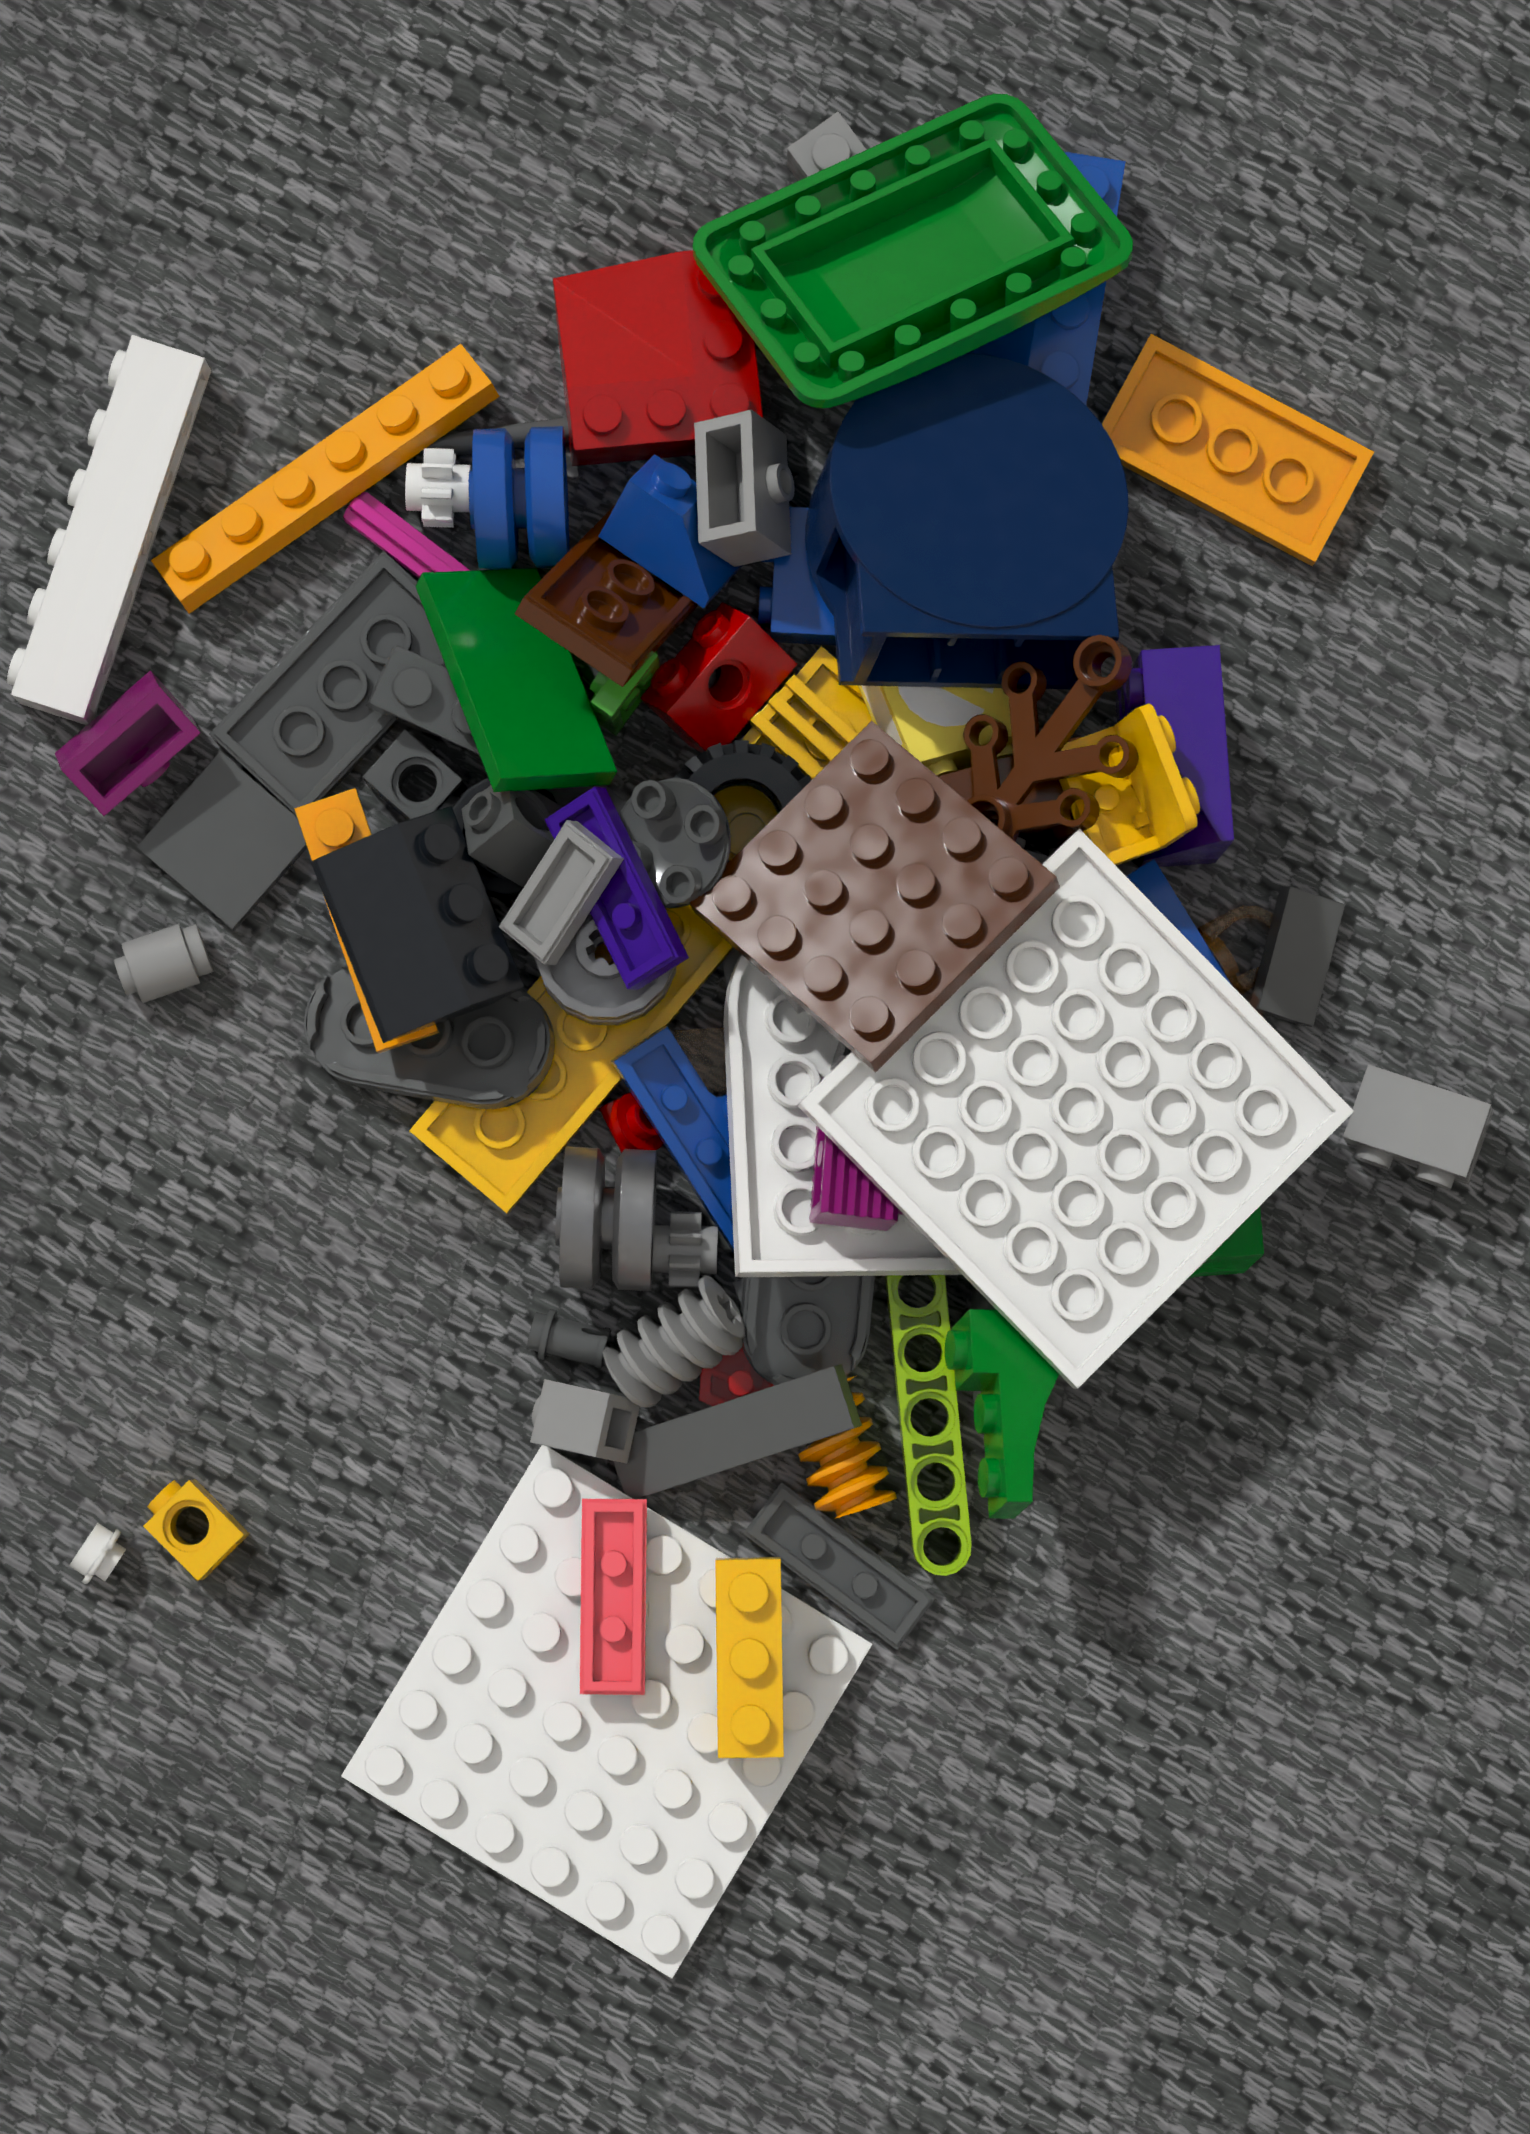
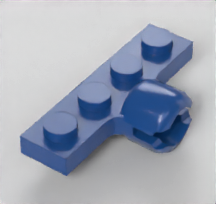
M663 1026L611 1060V1062L734 1253L727 1093L715 1097L708 1091L668 1026Z

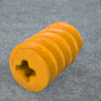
M856 1376L847 1378V1381L850 1382ZM851 1392L857 1407L865 1400L864 1395L861 1392ZM859 1417L862 1426L814 1441L798 1454L800 1462H818L821 1466L806 1478L807 1485L827 1487L829 1491L814 1503L816 1511L835 1512L837 1517L834 1519L897 1499L894 1491L875 1490L874 1488L889 1472L886 1466H873L866 1463L868 1459L881 1450L879 1442L859 1441L858 1436L873 1425L870 1417Z

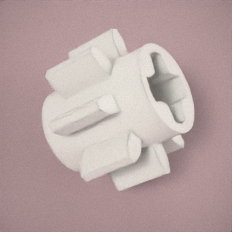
M424 448V463H407L405 481L406 511H422L421 520L423 527L453 528L454 512L470 513L468 480L469 471L472 470L471 465L456 464L454 449Z

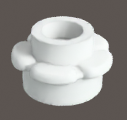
M96 1524L69 1565L85 1576L82 1583L88 1584L93 1575L106 1581L126 1551V1548L116 1543L121 1535L118 1529L113 1533L101 1524Z

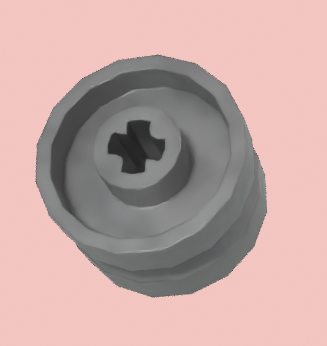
M590 913L556 965H544L535 957L548 994L567 1014L591 1025H622L645 1016L666 996L676 974L675 966L639 990L627 989L615 963L609 965L604 958L595 959L596 948L605 942Z
M588 1147L565 1148L562 1187H558L555 1224V1245L560 1246V1287L593 1289L601 1275L602 1250L612 1249V1280L618 1290L651 1291L653 1228L656 1212L657 1150L624 1149L617 1159L615 1188H605V1157L600 1149Z

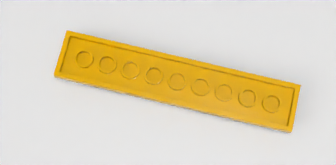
M821 646L796 676L859 734L872 721L861 691L855 685H839L837 659ZM795 696L788 702L837 750L841 751L846 746L836 734ZM778 713L770 721L820 769H823L829 763L815 747ZM754 727L742 739L749 740V744L762 745V743L775 747ZM775 748L776 752L783 755L777 748ZM749 786L728 787L714 795L722 806L729 823L731 846L728 860H732L777 815L771 800L761 791ZM690 905L680 908H665L689 958L676 966V974L666 996L645 1016L622 1025H591L567 1014L548 994L543 979L540 976L527 993L543 1007L551 1021L555 1038V1050L551 1067L538 1088L520 1102L499 1109H479L434 1101L409 1131L505 1213L509 1214L621 1082L622 1078L611 1060L663 1026H668L734 948L696 915ZM600 944L596 948L595 959L604 958L609 965L614 964L606 944Z

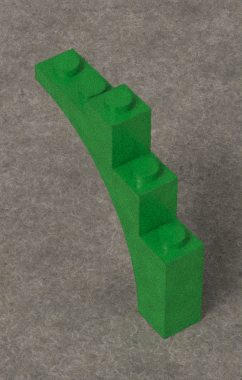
M1260 1206L1188 1279L1200 1276L1244 1273L1264 1255ZM969 1309L946 1335L945 1362L949 1370H955L956 1391H981V1394L977 1395L974 1404L975 1429L978 1434H984L985 1458L981 1459L978 1468V1489L982 1498H988L989 1518L1015 1519L1033 1502L1035 1446L1045 1404L1059 1373L997 1310Z

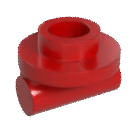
M627 1093L599 1108L621 1153L624 1149L658 1150L662 1146V1140L631 1093Z

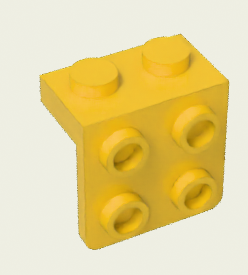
M1150 703L1137 707L1114 726L1067 742L1061 749V751L1096 745L1102 738L1109 735L1120 736L1132 742L1137 749L1139 755L1138 764L1135 770L1124 778H1114L1103 772L1059 779L1063 791L1077 788L1093 795L1097 799L1100 808L1099 817L1091 828L1083 832L1116 866L1166 848L1196 828L1198 824L1196 817L1200 812L1198 795L1192 782L1187 777L1181 778L1172 754L1176 751L1174 733L1167 719L1163 715L1157 716L1154 707ZM1121 746L1115 747L1110 752L1108 758L1110 767L1117 766L1123 758ZM1082 799L1076 800L1071 805L1070 809L1074 820L1078 819L1084 811Z

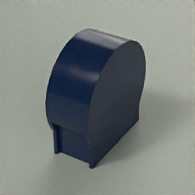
M966 353L905 381L858 398L842 421L814 488L805 526V544L812 577L820 596L834 616L839 685L1002 688V676L1005 670L1015 662H1027L1044 673L1047 682L1046 689H1072L1078 680L1073 667V659L1079 645L1087 638L1095 635H1105L1118 641L1119 627L1112 565L1122 546L1127 528L1129 508L1125 473L1115 446L1102 424L1091 410L1063 385L1031 367L1009 359L985 354ZM1025 673L1019 678L1017 688H1029L1031 684L1030 673Z

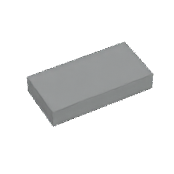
M566 820L499 925V928L544 965H556L624 858L578 821Z

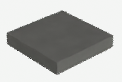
M220 751L136 846L233 931L241 925L307 849L298 818Z

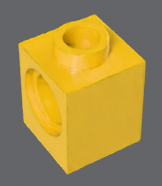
M196 1479L188 1480L182 1487L175 1480L169 1483L147 1506L154 1516L143 1526L197 1581L206 1579L250 1534ZM190 1506L202 1510L209 1521L208 1533L198 1544H190L184 1541L179 1536L176 1528L179 1514Z

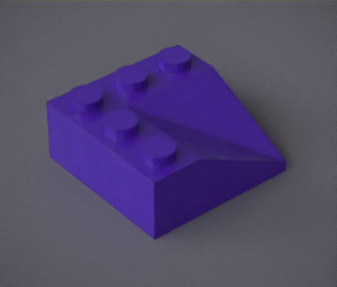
M1220 645L1141 650L1127 681L1121 686V689H1116L1117 723L1137 707L1148 703L1154 707L1157 716L1163 715L1167 719L1176 741V751L1172 753L1181 778L1187 777L1192 782L1198 795L1200 812L1196 815L1198 823L1196 828L1166 848L1139 857V868L1153 859L1159 867L1216 863L1234 841Z

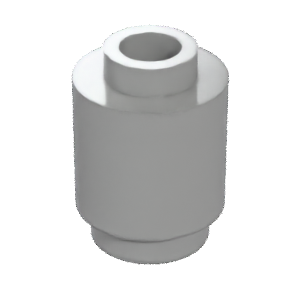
M178 923L123 942L121 944L125 956L114 959L125 994L130 995L138 992L142 1003L200 984V976L214 972L197 924L182 929Z

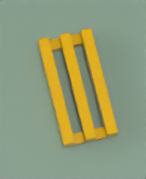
M793 675L785 683V686L768 701V704L750 720V724L785 757L789 755L798 762L797 767L806 776L809 775L812 780L822 769L770 722L777 713L829 762L840 751L791 707L788 702L795 696L846 745L858 733L796 675Z

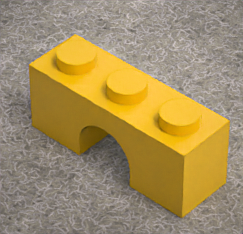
M716 1558L718 1758L784 1757L781 1558Z

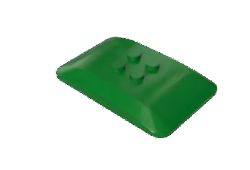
M991 94L963 105L716 218L699 228L693 238V257L698 267L793 394L804 404L815 408H831L880 391L998 339L1057 309L1117 275L1128 266L1132 259L1133 240L1129 231L1030 109L1021 100L1008 94Z

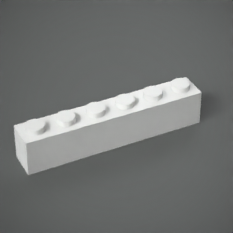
M135 335L131 336L127 351L119 349L116 352L108 375V386L113 387L114 390L107 411L97 410L88 434V445L94 447L87 470L79 468L76 471L69 489L67 503L74 506L67 529H57L49 548L47 563L54 566L47 589L38 588L29 607L27 623L34 627L27 648H18L9 666L7 684L13 685L11 695L19 704L84 725H88L95 719L211 373L204 357Z

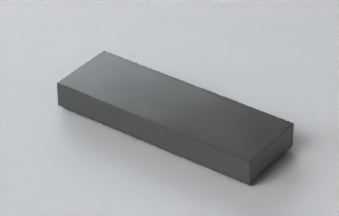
M782 1482L743 1533L773 1557H780L782 1564L896 1650L899 1649L936 1599L821 1511H816L813 1505Z

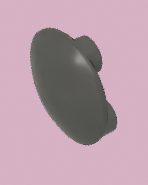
M666 778L657 781L647 780L638 784L633 790L630 799L622 808L619 816L664 908H680L690 905L689 903L697 899L698 896H702L714 888L726 868L731 846L730 828L726 814L718 800L707 789L695 782L680 778Z

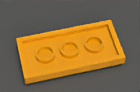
M1150 334L1102 423L1115 446L1122 466L1312 567L1374 454V451L1153 334Z

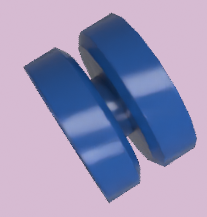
M563 426L530 428L525 437V468H516L514 441L506 428L473 430L472 470L469 471L468 480L471 529L475 530L477 559L480 570L513 568L518 560V529H527L529 556L537 568H553L570 551L567 461Z

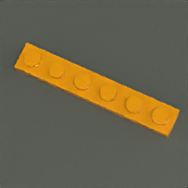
M459 344L160 553L151 562L185 610L190 614L500 396L486 374L463 345Z

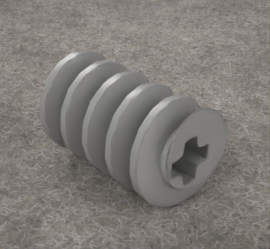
M705 1275L698 1281L702 1300L693 1291L685 1288L678 1294V1302L682 1313L671 1303L663 1302L657 1308L661 1326L651 1316L643 1315L637 1321L641 1339L631 1329L623 1328L617 1333V1341L621 1352L613 1347H605L602 1353L606 1366L617 1386L632 1403L640 1407H652L661 1400L662 1394H673L681 1387L682 1381L691 1382L702 1373V1368H713L719 1364L723 1355H734L742 1348V1338L745 1337L746 1329L741 1314L734 1301L712 1277Z

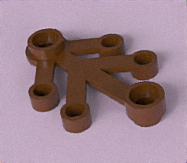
M1091 636L1079 645L1073 659V667L1078 680L1040 732L1037 701L1046 690L1047 682L1044 673L1027 662H1015L1005 670L1002 676V689L1009 697L1014 768L1001 785L997 755L1003 751L1008 742L1006 726L998 719L986 714H980L971 718L964 728V742L971 750L974 796L968 799L967 802L988 819L998 814L999 822L997 827L1015 842L1020 832L1064 825L1076 831L1080 828L1084 831L1091 828L1099 817L1100 808L1097 799L1093 795L1077 788L1063 791L1057 800L1022 804L1037 783L1103 772L1114 778H1124L1130 775L1138 764L1139 755L1134 744L1117 735L1106 736L1096 745L1061 751L1102 693L1120 688L1127 681L1131 673L1132 658L1128 649L1108 636ZM1114 656L1116 660L1113 670L1107 677H1103L1101 674L1103 662L1107 658ZM1025 673H1030L1031 684L1029 688L1023 693H1018L1017 683L1019 678ZM991 725L993 730L992 738L986 745L981 746L979 743L980 732L986 726ZM1121 746L1123 749L1121 762L1117 766L1110 767L1108 762L1110 752L1115 747ZM1082 799L1084 802L1082 815L1078 819L1071 820V805L1076 800Z

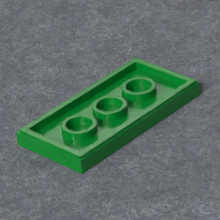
M537 568L423 572L415 587L493 792L610 785L617 773V769L570 651L515 615L523 597L541 580Z

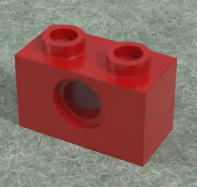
M722 602L715 611L706 614L696 624L692 638L677 656L658 668L652 677L651 686L640 699L689 746L703 753L708 747L719 743L721 745L730 744L798 664L750 616ZM721 666L719 680L714 686L708 688L711 674L716 668Z

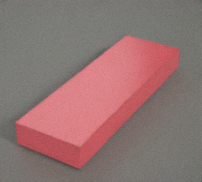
M582 1499L580 1694L645 1695L647 1499Z

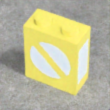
M858 686L872 721L937 776L972 767L971 750L964 742L963 733L967 722L976 715H989L1003 722L1007 728L1008 742L1003 751L997 755V760L1013 755L1009 697L1002 688ZM991 725L986 726L980 732L979 743L981 746L986 745L992 738L993 730Z

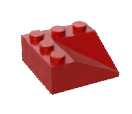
M693 250L679 251L553 278L572 466L648 460L654 454L660 458L695 455L694 423L747 410H753L763 418L755 342L698 267L693 257Z

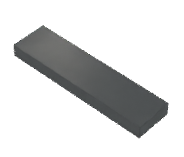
M839 1364L636 1431L633 1435L627 1464L613 1462L623 1493L633 1499H639L860 1427L862 1424L843 1366Z

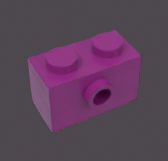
M150 670L56 751L55 756L62 772L95 808L105 816L140 785L146 787L157 780L170 766L171 762L169 760L201 732L189 712Z

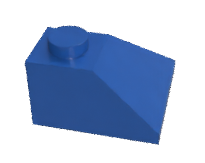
M655 454L627 482L598 536L702 608L709 604L743 566H732L698 543L696 482L681 467L668 463Z

